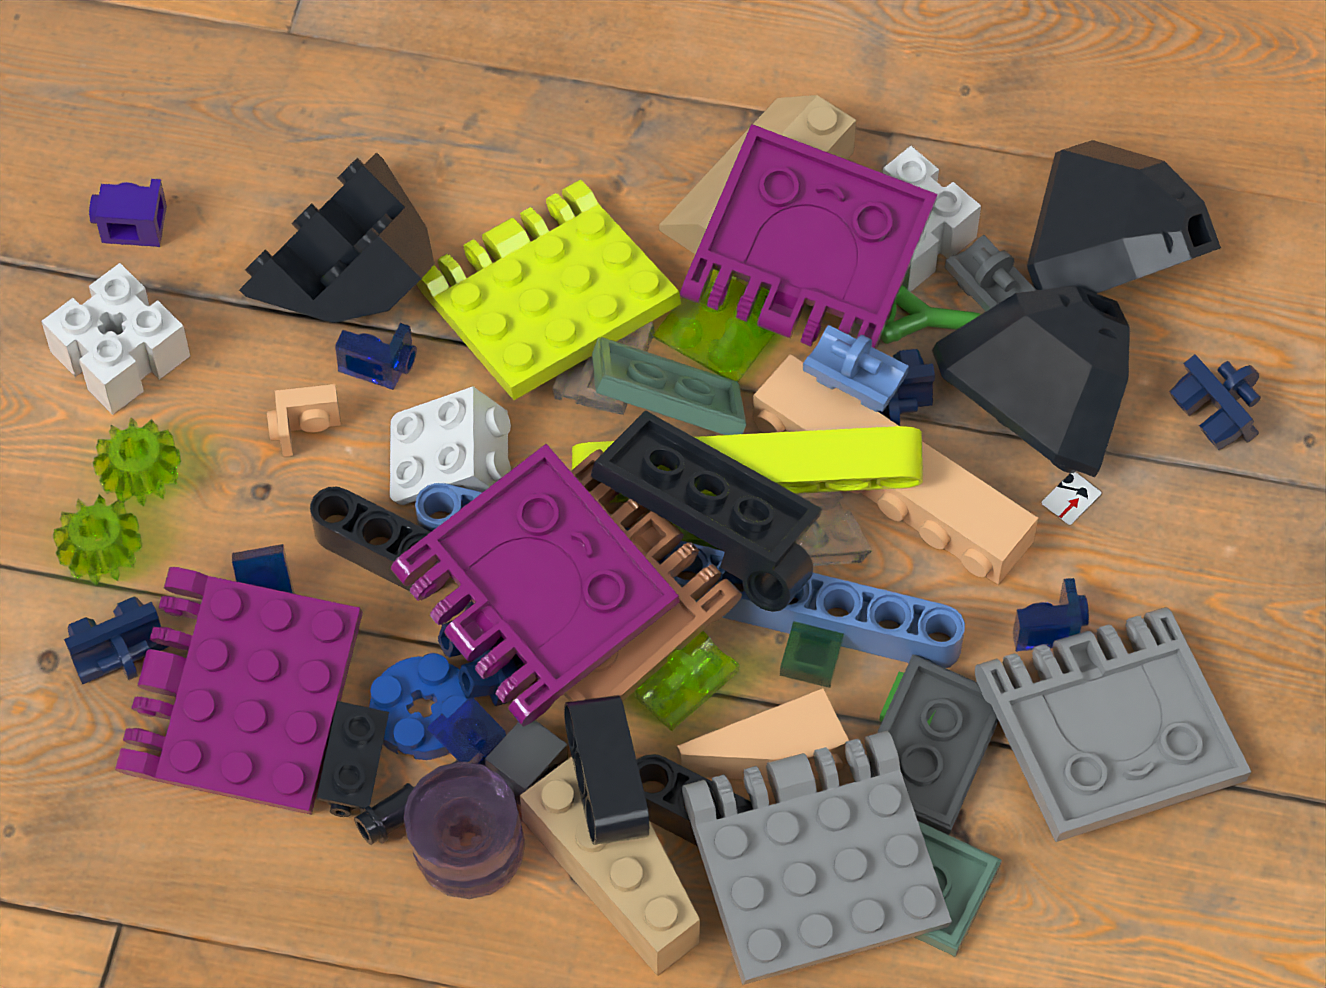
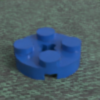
M430 653L423 657L418 656L404 659L389 667L372 683L369 708L389 712L383 745L388 750L396 754L400 751L404 754L414 755V759L432 760L451 753L467 737L468 728L475 714L474 698H466L459 684L458 673L460 670L449 664L444 656ZM424 698L425 700L430 699L435 702L431 705L432 714L423 718L420 712L409 713L408 709L414 706L413 702L417 699Z

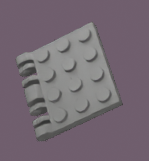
M1167 607L1145 613L1143 619L1141 616H1135L1126 620L1127 636L1134 650L1130 654L1127 653L1112 625L1099 627L1096 633L1097 639L1091 631H1086L1056 640L1053 643V652L1045 644L1034 647L1032 649L1033 664L1041 680L1036 683L1032 682L1023 661L1015 653L1004 656L1002 663L1000 660L994 659L975 666L977 684L985 701L993 707L1055 842L1245 782L1251 774V770L1172 612Z
M888 731L865 737L867 755L859 739L845 742V756L854 779L853 783L839 786L838 772L829 749L825 747L815 750L813 755L816 771L818 772L823 789L820 792H816L815 778L809 760L804 753L768 762L766 765L767 776L776 804L769 805L768 792L759 768L754 766L744 769V785L753 810L737 814L733 789L727 776L724 774L713 777L712 788L721 819H716L714 802L705 780L682 786L685 807L742 985L944 929L952 923L900 771L899 756L892 736ZM870 764H871V767H872V770H873V773H874V776H875V777H872V778H871V772H870Z

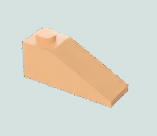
M822 688L677 745V764L704 778H713L725 774L727 779L744 780V769L757 766L759 771H761L763 781H769L766 769L768 762L804 753L809 760L814 778L819 780L814 761V751L827 747L834 758L837 772H839L843 765L847 764L845 742L849 741Z

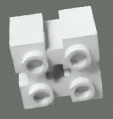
M912 146L883 168V174L938 194L935 206L902 283L910 292L935 272L937 255L939 253L948 259L952 255L959 253L977 238L981 205L954 182L947 187H942L938 184L939 169Z
M121 263L89 285L91 298L80 305L72 298L41 321L50 352L75 377L83 372L88 391L112 415L144 392L141 379L152 372L160 380L190 357L184 326L158 300L149 306L145 287Z

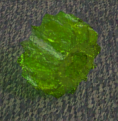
M131 417L127 429L120 430L111 425L109 430L111 439H97L96 450L98 456L94 457L93 467L95 474L100 477L101 488L106 494L115 492L117 500L122 505L132 496H136L138 503L144 507L147 500L146 495L153 493L164 499L166 493L164 485L177 484L179 477L177 467L180 466L181 455L179 449H176V446H174L173 435L168 430L159 432L158 425L152 419L140 428Z
M99 494L94 505L86 506V503L78 499L76 504L77 513L61 511L60 522L62 527L54 529L53 540L55 545L58 546L56 551L57 559L63 567L68 566L71 576L75 577L76 580L88 574L90 581L97 586L102 574L109 573L111 578L118 581L120 576L118 568L120 566L134 568L136 563L134 553L142 550L143 542L141 535L138 533L140 528L138 519L133 513H127L125 505L120 500L107 506L105 498Z

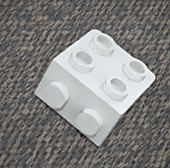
M473 386L396 413L392 417L390 425L391 500L399 505L414 502L423 488L434 483H446L458 487L463 485L467 489L484 492L511 471L508 460V433L511 428L508 411Z

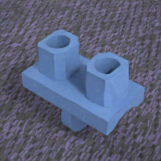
M828 325L817 346L804 361L803 371L816 377L818 383L830 389L837 388L861 400V405L875 412H883L908 374L909 366L871 347L872 339L864 335H860L855 339Z

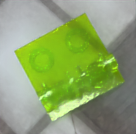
M714 269L701 302L698 304L682 297L681 305L669 313L653 334V338L714 373L739 382L775 334L757 326L761 310L770 290L761 287L757 302L747 322L736 318V309L747 286L733 278L731 279L725 302L718 311L707 307L708 298L719 273L718 270Z

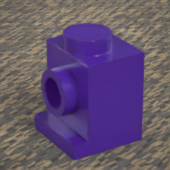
M151 179L150 187L139 186L129 182L118 185L101 184L99 194H92L89 217L92 224H97L102 243L160 247L167 208L161 179Z

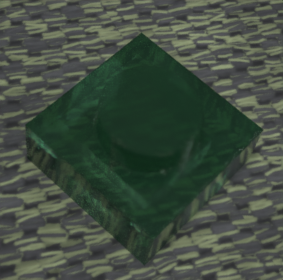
M793 621L780 666V676L831 688L843 644L844 633Z

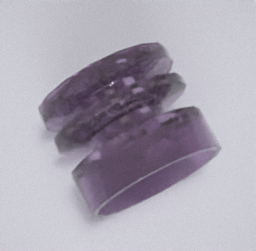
M456 762L439 766L422 777L409 794L403 817L407 838L417 867L431 886L447 896L473 899L491 895L510 882L522 864L526 842L514 793L501 775L481 764ZM475 833V836L471 838V845L461 846V842H464L465 834Z

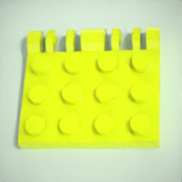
M578 180L562 189L564 199L556 193L546 199L550 215L560 226L549 231L542 217L530 207L521 212L520 217L526 231L534 239L533 241H530L523 227L514 218H510L482 234L483 243L496 262L492 263L485 249L473 239L465 243L463 249L465 250L466 258L477 271L475 274L466 278L460 265L450 254H446L437 260L441 272L433 265L417 283L418 288L513 400L518 399L592 356L598 338L603 337L616 342L681 305L679 290L599 205L593 192L582 180Z

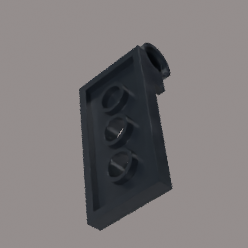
M645 410L595 461L590 477L725 552L720 568L743 580V588L747 597L759 608L771 612L783 610L813 574L812 559L807 551L797 542L820 517L822 508ZM662 465L669 468L671 471H664L658 469L657 467ZM707 490L716 496H708L701 492Z

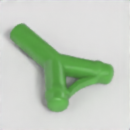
M902 285L880 338L884 343L889 344L928 326L957 330L978 317L980 313L930 307ZM896 304L910 315L894 321Z

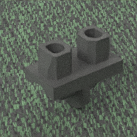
M985 235L978 238L965 251L952 255L945 262V269L957 280L958 286L968 296H971L985 312L1015 293L1036 290L1013 266L1015 261L1010 253L1005 250L999 251Z

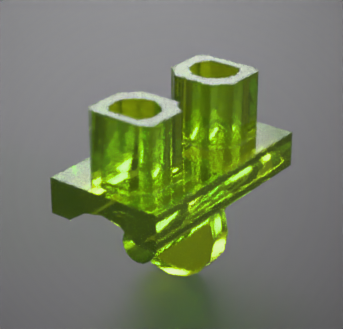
M702 631L682 650H675L669 655L668 662L635 690V698L669 730L673 731L739 672L740 664L723 653L713 643L711 638Z

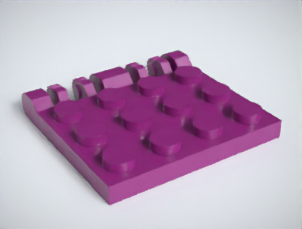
M751 124L685 277L680 297L699 304L715 269L719 273L708 298L707 307L718 311L720 306L723 305L733 276L749 282L744 295L741 296L738 302L736 318L747 322L762 287L770 291L757 322L758 327L791 338L804 304L812 306L813 309L802 334L801 343L808 346L813 345V342L817 340L820 334L821 324L825 312L843 318L838 330L851 336L855 323L861 325L857 338L860 335H864L872 339L871 347L876 349L935 206L938 194Z
M547 444L539 448L404 552L391 566L392 572L404 586L413 584L409 592L418 601L426 599L439 590L450 576L458 584L459 587L437 603L432 612H430V617L438 625L447 623L452 617L458 615L464 610L470 600L474 603L456 617L444 631L445 635L467 661H473L494 646L502 636L504 641L481 658L475 666V670L483 679L497 673L510 662L515 654L524 662L525 665L512 674L511 677L505 679L495 693L503 703H508L517 697L510 704L508 710L522 726L532 723L544 714L555 700L680 603L679 595ZM537 678L538 681L535 682L532 686H530V685L534 682V680Z
M169 567L164 589L177 595L201 599L202 602L198 604L187 599L161 596L158 609L172 616H182L196 619L197 621L193 636L168 627H153L150 640L168 647L187 650L188 655L187 658L168 652L147 650L137 686L150 692L176 697L175 704L172 705L147 697H134L132 704L134 711L144 716H155L170 720L167 734L164 737L141 728H126L123 741L135 746L161 751V756L158 757L141 751L121 748L115 770L134 777L312 815L337 701L341 702L363 615L361 608L216 578L189 569Z

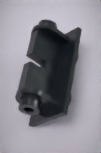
M337 701L316 800L326 801L331 805V814L338 817H349L353 809L364 810V808L370 806L389 712Z

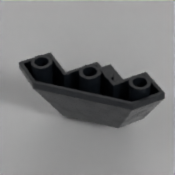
M1091 140L1055 152L1027 262V269L1033 287L1036 290L1075 285L1094 293H1100L1221 249L1205 202L1165 161Z
M377 152L365 164L357 157L337 177L343 186L320 209L311 203L291 223L298 231L273 256L265 249L245 269L251 276L239 289L245 297L336 323L389 311L424 277L435 264L427 227L385 160Z
M1075 285L1015 293L936 342L932 353L944 380L959 389L996 418L999 423L1009 428L1050 460L1060 470L1067 473L1078 471L1096 477L1104 459L1129 377L1130 326L1117 301Z

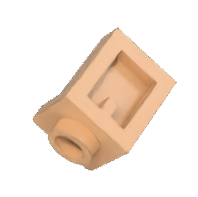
M335 384L276 390V410L267 411L270 441L280 440L283 457L293 456L291 431L303 430L314 433L324 431L331 426L341 425Z

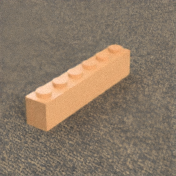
M791 354L788 355L753 395L752 420L763 433L899 426L879 412L861 405V400L837 388L830 389L818 383L816 377L803 371V362ZM923 441V483L921 485L900 489L850 491L855 494L862 493L877 503L879 509L887 517L898 522L902 520L917 530L923 540L936 549L944 548L959 558L969 572L981 578L987 577L997 585L1000 584L1034 542L1038 517Z

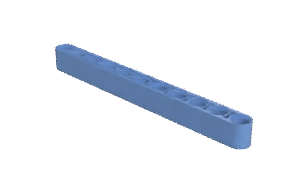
M446 483L427 485L416 497L415 508L418 526L432 532L482 492ZM439 511L447 512L450 514L446 518L434 519L429 517L433 513ZM680 541L670 553L657 562L661 564L687 542ZM694 544L699 550V554L694 562L682 572L689 571L698 574L702 569L713 564L722 573L715 585L724 579H728L732 584H743V580L720 568L725 552ZM813 573L808 582L796 594L795 598L799 601L791 605L788 604L783 610L776 612L763 610L752 603L745 591H743L738 603L723 616V618L909 663L912 654L944 668L951 667L957 662L961 654L965 631V622L962 615L948 605ZM677 576L674 577V580L681 587L690 581L683 580ZM832 608H842L849 614L843 617H835L827 611ZM884 620H892L898 623L900 627L885 629L878 623ZM939 632L948 635L951 639L945 642H937L928 635Z

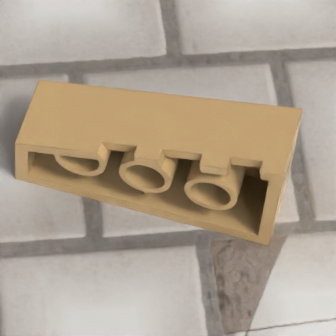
M572 757L520 795L521 814L524 824L657 976L699 944L700 919L650 821L648 837L593 845L588 832Z

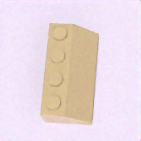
M818 95L777 98L753 123V125L846 160L854 153L856 119ZM748 130L659 225V231L694 254L697 252ZM732 276V279L734 281H737L739 279Z

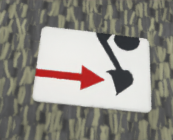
M1070 473L1042 501V505L1065 523L1071 525L1101 495V491L1078 473Z

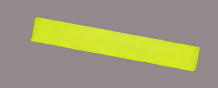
M891 426L695 437L795 494L900 489L919 486L923 483L922 431L914 427ZM614 441L587 442L574 445L572 447V470L594 451L601 449L604 452ZM662 465L657 467L658 469L664 471H671L669 468ZM704 490V491H702L701 493H712V492L707 491V490ZM620 493L609 503L627 502L629 498Z

